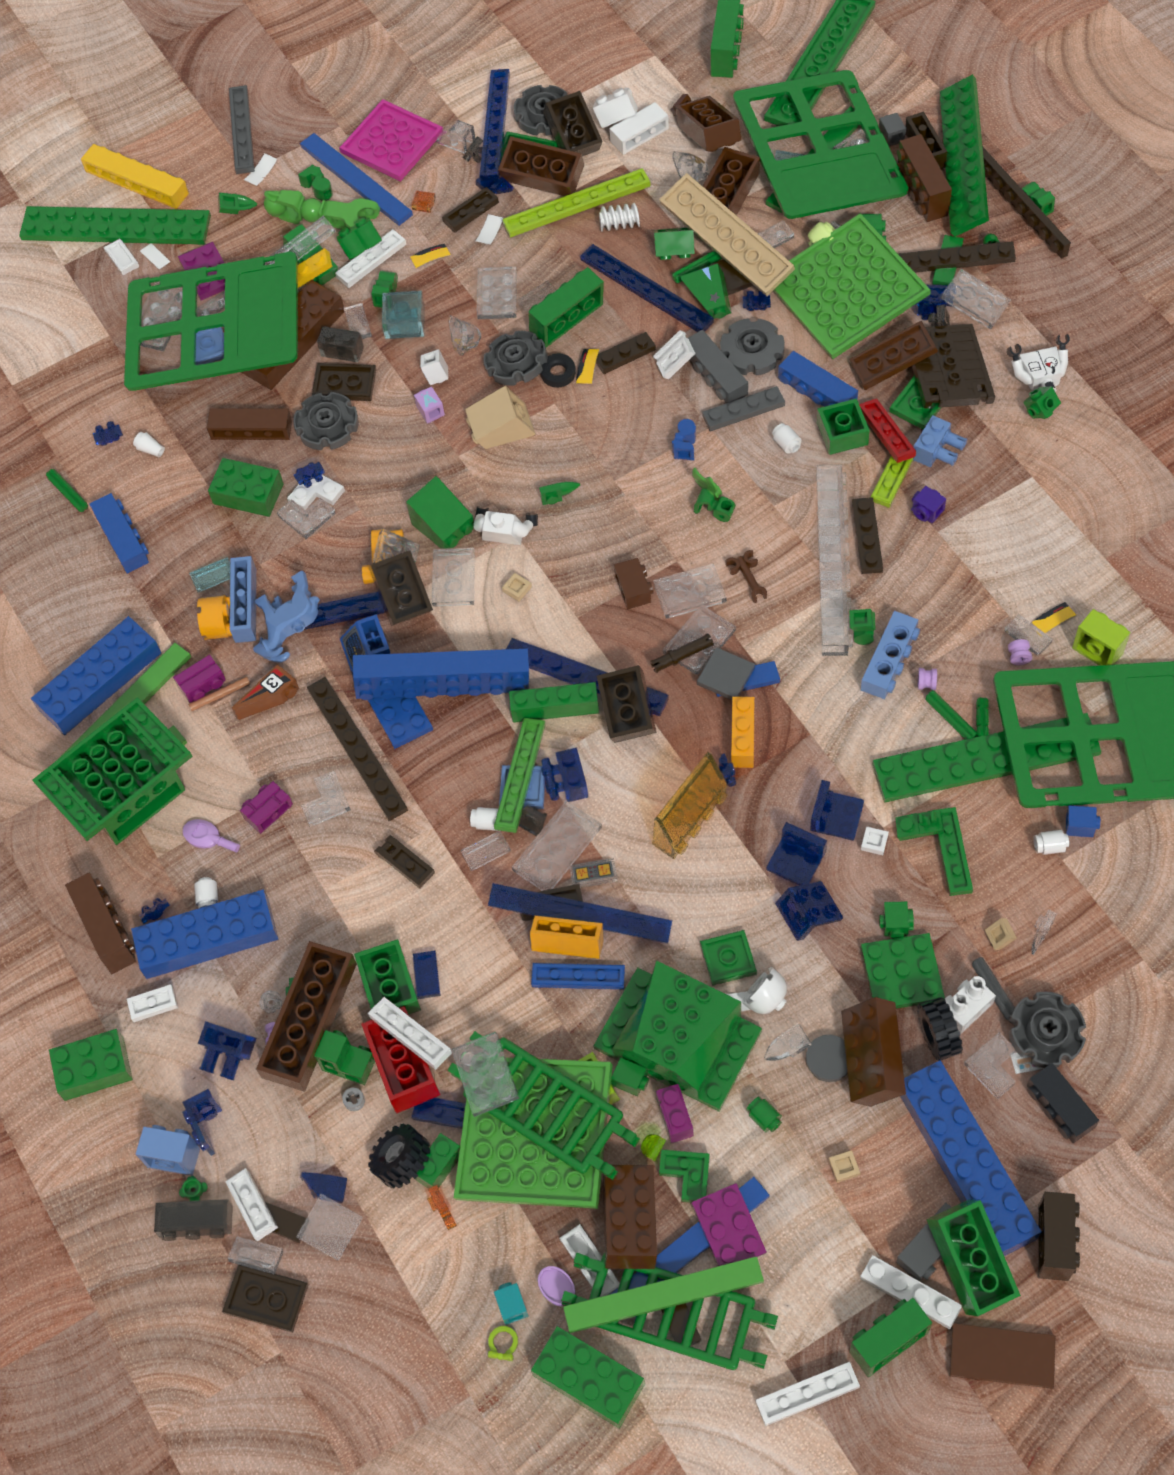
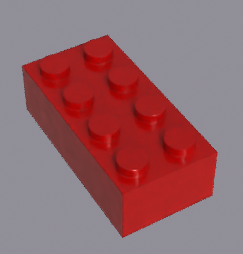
M405 1006L399 1008L409 1016ZM373 1020L361 1024L396 1114L440 1096L429 1064Z

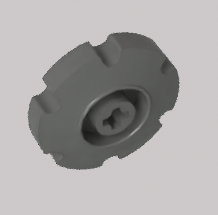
M537 85L522 92V98H517L514 103L515 121L519 122L520 128L529 134L536 136L539 133H545L546 136L553 135L543 113L545 104L566 96L568 93L554 85H549L546 88L542 87V85Z
M749 318L743 319L730 325L729 333L722 335L720 350L742 375H747L749 372H754L755 375H762L776 368L777 360H782L785 345L783 335H778V328L769 321L758 319L756 322H751Z
M515 331L513 335L504 334L498 337L489 345L490 351L484 354V365L489 377L493 376L495 382L508 386H514L519 381H524V383L531 381L543 371L541 365L547 363L548 360L543 340H538L536 334L528 331Z
M330 392L327 396L318 393L305 399L301 403L302 409L296 410L293 419L297 436L301 437L304 445L315 450H322L324 447H330L333 450L345 445L351 440L350 433L356 432L359 425L356 407H352L349 398L335 392Z
M1037 992L1033 996V1000L1025 997L1013 1009L1009 1018V1022L1015 1027L1008 1032L1015 1051L1021 1057L1024 1055L1030 1056L1031 1064L1040 1068H1045L1051 1063L1058 1068L1062 1064L1061 1060L1070 1063L1081 1052L1086 1038L1080 1034L1086 1028L1085 1020L1080 1010L1074 1003L1066 1005L1063 1002L1064 997L1060 994Z

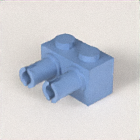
M932 415L914 444L916 456L913 460L930 468L936 459L953 466L958 458V454L943 447L945 444H948L962 451L967 443V438L952 433L950 422Z

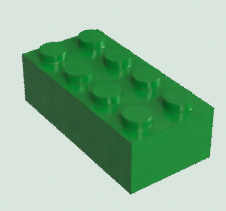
M718 0L711 43V77L733 78L734 70L738 69V59L736 57L740 55V45H738L742 41V31L740 29L743 30L744 18H741L744 14V4H741V0Z
M588 267L583 271L577 272L574 278L564 282L558 290L548 294L538 305L535 304L528 311L529 332L536 334L538 340L542 339L547 348L603 305L604 281Z
M968 1199L926 1219L966 1315L978 1317L1021 1296L981 1200Z
M558 1326L531 1369L533 1377L618 1429L621 1428L645 1386L643 1377Z

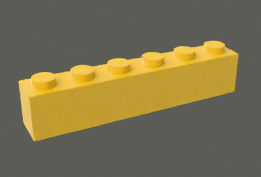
M93 144L81 158L87 173L177 209L189 194L183 179L169 175L165 171L154 169L152 166L142 164L135 159L127 158L118 152L110 151L103 146L100 147Z

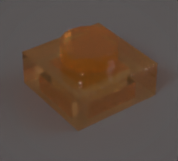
M416 191L412 202V210L431 213L436 199L435 193Z

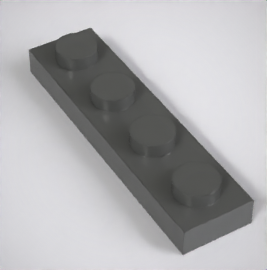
M778 386L703 411L702 417L711 432L784 407L785 400Z

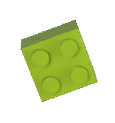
M1093 609L1078 626L1072 649L1097 665H1115L1124 654L1131 632L1125 626L1109 619L1106 614Z

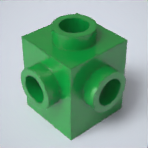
M1050 386L1038 387L1031 391L1029 397L1023 403L1032 419H1046L1053 414V411L1061 404V401L1053 387Z

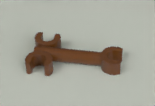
M748 550L743 556L737 558H727L725 560L726 567L730 565L735 566L730 568L731 575L737 574L741 569L752 590L751 600L757 603V594H761L764 599H767V590L758 585L750 568L758 565L757 558L753 560L748 559L753 557V550Z

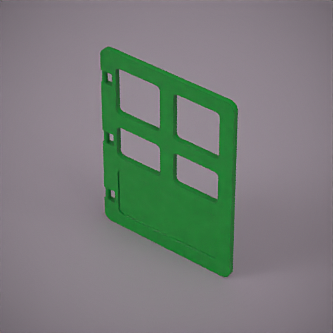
M842 70L738 90L733 94L735 106L757 156L760 157V163L786 218L796 219L907 195L908 185L899 171L895 158L878 127V123L852 71ZM841 85L854 112L815 118L803 91ZM855 88L857 93L852 94L850 89ZM788 95L801 122L762 129L750 102ZM860 125L868 140V143L831 150L823 137L822 131ZM874 129L876 135H871L869 130ZM806 135L815 152L814 154L775 160L768 142ZM890 172H895L897 177L892 178Z
M284 252L274 256H262L219 264L208 268L202 267L160 275L159 277L133 280L128 285L124 385L129 391L290 364L295 362L298 357V258L294 252ZM275 260V264L265 265V262ZM217 271V274L208 276V272ZM225 279V310L222 313L197 317V286L201 283ZM160 281V285L151 286V283ZM183 287L182 318L180 320L141 327L142 296L144 294ZM224 327V359L218 362L196 365L197 332ZM181 334V365L178 369L139 375L141 342Z
M1174 661L999 671L995 674L993 678L995 694L1017 797L1022 807L1042 808L1058 805L1073 806L1120 801L1135 802L1174 799ZM1105 681L1109 684L1118 723L1088 725L1084 721L1076 683ZM1058 685L1068 726L1021 728L1011 687ZM1121 740L1132 783L1100 784L1090 741ZM1071 743L1074 748L1082 786L1034 788L1024 746ZM1124 790L1125 796H1114L1113 791ZM1056 794L1057 800L1046 801L1045 795Z

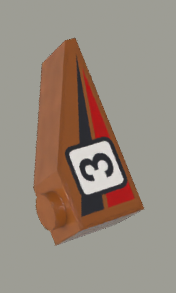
M277 664L232 707L235 717L241 720L284 704L288 699L293 698L299 690L296 679Z

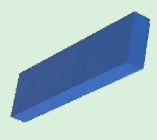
M533 963L531 985L535 988L624 990L625 965Z

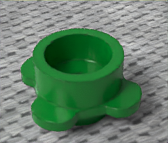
M189 1176L179 1190V1195L182 1198H188L192 1204H197L200 1202V1196L203 1192L207 1191L208 1186L205 1182H199L195 1176Z

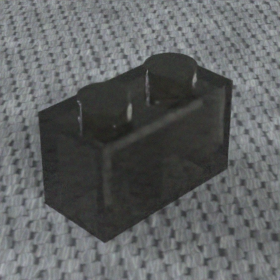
M324 326L317 341L321 357L359 362L364 348L360 332Z

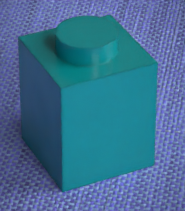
M512 1282L502 1284L498 1287L497 1291H494L505 1325L529 1317L517 1283L513 1285Z

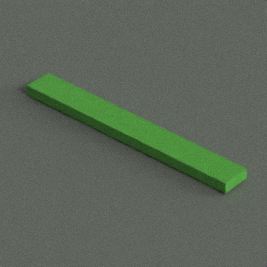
M174 643L60 757L138 697L145 704L191 658L190 653Z
M753 1257L564 1306L563 1309L569 1333L761 1284L764 1283L758 1258Z

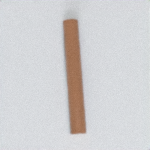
M247 677L242 678L188 705L191 711H195L250 685Z

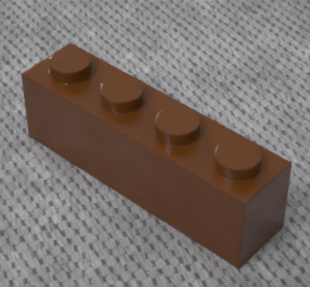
M210 408L207 431L211 440H290L292 418L289 408Z

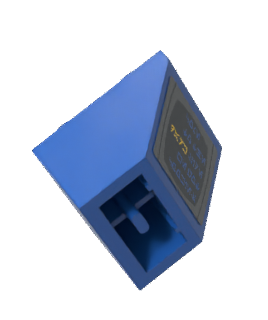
M377 614L356 621L340 638L352 675L353 655L391 654Z

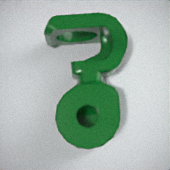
M703 488L694 504V513L698 514L702 505L707 504V510H712L713 516L717 520L728 522L736 504L731 499L720 496L719 500H715V497L706 488Z

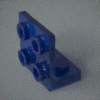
M821 780L811 817L810 831L854 841L864 800L834 793L830 790V782Z
M786 822L782 829V839L771 857L766 870L807 888L827 851V840Z
M822 881L790 887L775 903L797 941L804 940L817 926L839 922L843 919V915Z
M207 1089L183 1101L182 1103L186 1110L182 1111L186 1122L188 1125L190 1124L193 1130L191 1133L197 1145L200 1146L202 1151L207 1150L212 1156L215 1154V1151L201 1122L215 1118L222 1109L211 1091Z

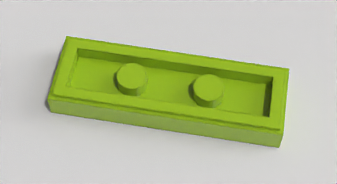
M892 456L890 457L871 495L875 503L890 508L913 458L897 463Z

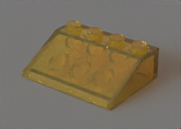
M707 752L654 819L652 845L672 859L686 851L689 845L687 842L691 837L696 838L702 829L701 824L704 820L708 822L715 812L713 810L717 804L721 805L728 795L726 793L727 783L711 753Z

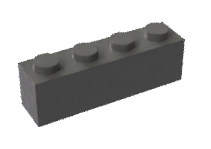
M704 330L688 337L695 352V355L689 360L693 364L695 371L698 374L701 373L705 378L707 385L714 388L720 400L729 403L748 395V381Z

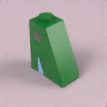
M718 263L681 276L683 283L713 319H720L732 313L724 272Z

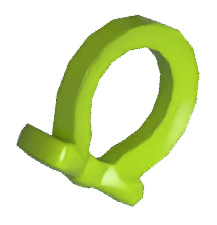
M499 1326L490 1333L488 1338L490 1351L487 1353L488 1358L513 1361L514 1357L512 1354L517 1349L518 1337L512 1328ZM500 1332H507L513 1338L512 1346L504 1354L498 1353L494 1346V1338Z

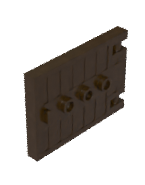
M973 324L925 327L938 352L912 365L924 409L931 408L932 403H938L939 407L979 405L980 400H985L986 404H993L995 394Z

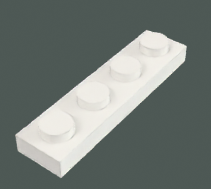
M392 229L382 237L381 242L365 250L335 273L336 278L350 288L406 245V240Z
M385 997L368 1012L370 1019L435 1070L452 1054L451 1049Z
M873 1255L860 1276L861 1280L898 1301L903 1299L909 1301L911 1298H914L930 1319L949 1330L962 1309L961 1304Z
M850 1362L761 1397L755 1400L765 1426H768L860 1388V1385Z

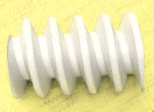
M632 203L631 209L628 204H624L623 210L620 205H617L615 211L611 205L608 208V212L604 206L601 207L599 212L601 232H603L604 226L610 231L612 225L618 230L619 224L622 225L623 229H626L627 223L633 228L634 222L640 227L638 208L635 203Z

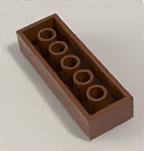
M310 280L298 293V357L296 361L290 364L241 373L272 390L345 312L342 297L317 282Z
M309 941L256 1070L262 1079L303 1092L306 1091L317 1064V1060L314 1057L325 1030L330 1031L357 965L353 954Z

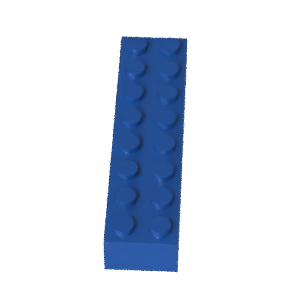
M528 648L353 655V681L356 699L414 698L416 696L433 698L438 695L455 697L463 694L478 696L488 693L500 695L502 693H509V691L529 689Z
M941 1060L905 1077L906 1094L900 1096L960 1202L962 1203L968 1199L981 1200L1004 1256L1038 1240L1041 1234L1039 1226Z

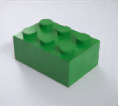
M222 458L208 493L214 505L270 517L284 483L279 470Z
M398 939L354 954L371 1009L385 997L398 1008L405 1006L408 1014L421 1011Z
M117 1029L49 1049L56 1090L64 1101L133 1080L124 1037Z
M911 1298L909 1301H906V1299L901 1300L893 1307L894 1311L890 1315L882 1314L873 1321L874 1325L868 1331L862 1329L852 1337L853 1341L851 1342L849 1353L868 1378L929 1333L932 1321L914 1298Z

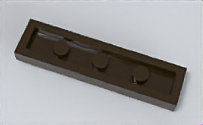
M873 497L852 499L861 574L883 573Z

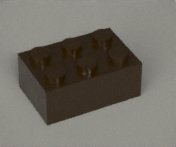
M581 91L545 104L543 113L559 148L581 153L582 157L600 150L603 141Z
M410 550L371 564L368 567L391 626L433 610Z
M639 665L597 675L609 737L614 743L657 733L644 672Z
M1045 1191L1038 1204V1226L1041 1230L1038 1238V1279L1069 1281L1071 1276L1076 1273V1268L1080 1266V1253L1076 1252V1242L1079 1243L1080 1228L1075 1227L1076 1217L1079 1218L1080 1204L1075 1202V1194Z

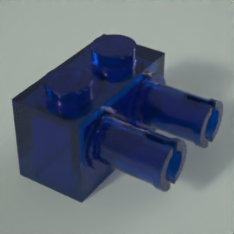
M205 1021L198 1044L205 1046L206 1052L199 1069L214 1074L218 1057L224 1052L227 1058L220 1076L234 1081L240 1060H250L257 1038Z

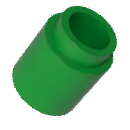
M760 1096L755 1098L746 1108L749 1117L764 1132L769 1130L774 1132L782 1123L780 1121L782 1115L766 1099H762Z

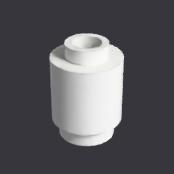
M781 423L774 428L772 432L773 439L786 453H794L799 450L802 440L789 425Z
M478 807L477 809H472L470 817L471 827H476L478 830L498 831L494 829L498 808Z
M1062 830L1040 832L1039 835H1034L1036 853H1042V855L1062 853L1066 851V847H1069L1067 833L1064 834Z
M209 877L200 878L194 884L195 902L198 909L218 903L217 882Z

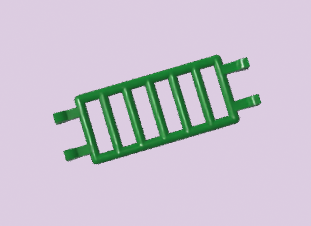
M474 1031L469 1039L473 1041L474 1045L489 1053L486 1060L474 1076L454 1063L447 1070L453 1077L468 1085L463 1092L464 1097L579 1173H586L590 1166H592L611 1180H614L618 1171L612 1165L598 1158V1154L612 1133L633 1147L640 1140L636 1133L619 1124L623 1118V1112L507 1038H500L495 1045ZM506 1049L513 1053L515 1057L486 1099H484L475 1091L503 1050ZM525 1061L533 1066L534 1069L506 1110L503 1111L495 1106L494 1103L521 1063ZM544 1073L552 1078L553 1081L523 1124L512 1116L540 1075ZM563 1085L571 1090L572 1094L547 1131L541 1136L533 1131L532 1128L560 1086ZM582 1097L592 1105L561 1149L551 1141ZM602 1110L610 1115L611 1119L581 1162L570 1154L598 1112Z
M576 1253L574 1267L596 1272V1278L589 1299L564 1291L561 1299L562 1305L568 1306L600 1297L608 1273V1269H605V1253L602 1255L601 1261ZM655 1267V1269H624L617 1293L629 1289L634 1271L648 1275L646 1285L656 1283L658 1278L668 1280L683 1275ZM735 1291L715 1295L720 1297V1301L705 1351L691 1347L704 1298L693 1301L681 1343L666 1339L676 1306L664 1309L657 1336L642 1331L647 1313L636 1316L633 1328L619 1324V1321L596 1327L734 1371L738 1368L739 1361L764 1369L768 1355L743 1349L750 1321L775 1330L778 1316L754 1310L756 1301L751 1296ZM733 1301L744 1305L730 1359L716 1355L715 1352L729 1302Z

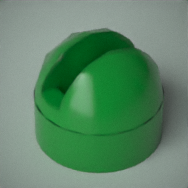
M991 233L983 238V244L1000 243L998 237Z

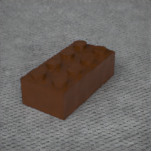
M711 96L675 106L678 127L705 151L713 152L720 147L732 146L735 142L742 141L739 118Z
M922 134L900 140L899 149L897 150V165L908 185L912 201L918 205L919 214L924 216L926 222L948 216L952 189Z
M510 136L498 171L502 181L567 196L575 193L585 164L581 153Z
M724 147L703 187L737 216L760 174V157Z
M89 872L65 884L100 960L111 975L135 963L136 960L133 954L136 953L132 942L129 941L127 931L122 922H120L119 915L109 900L110 896L99 878L94 879Z
M874 997L842 1010L850 1101L872 1107L905 1095L906 1089L895 1002Z
M612 1165L618 1171L614 1180L603 1174L605 1269H655L657 1237L653 1165Z

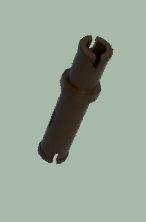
M707 633L675 650L670 649L667 651V654L651 660L652 668L655 667L653 669L654 672L658 673L671 665L676 666L678 662L714 646L713 640H709L711 636Z

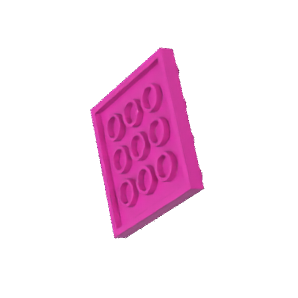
M382 99L339 147L340 153L401 182L441 136L443 127Z

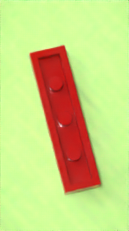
M877 398L859 404L866 422L897 463L916 456L914 447Z

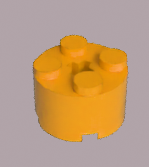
M222 595L199 598L197 607H201V612L197 613L201 636H205L204 640L231 637L230 596Z

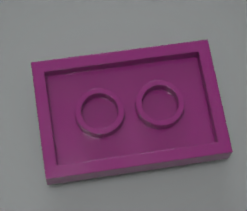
M213 242L178 256L184 271L224 264ZM217 271L208 272V276L217 274ZM225 279L199 284L197 286V295L200 300L225 291Z
M737 1183L691 1202L718 1266L759 1257L767 1253Z

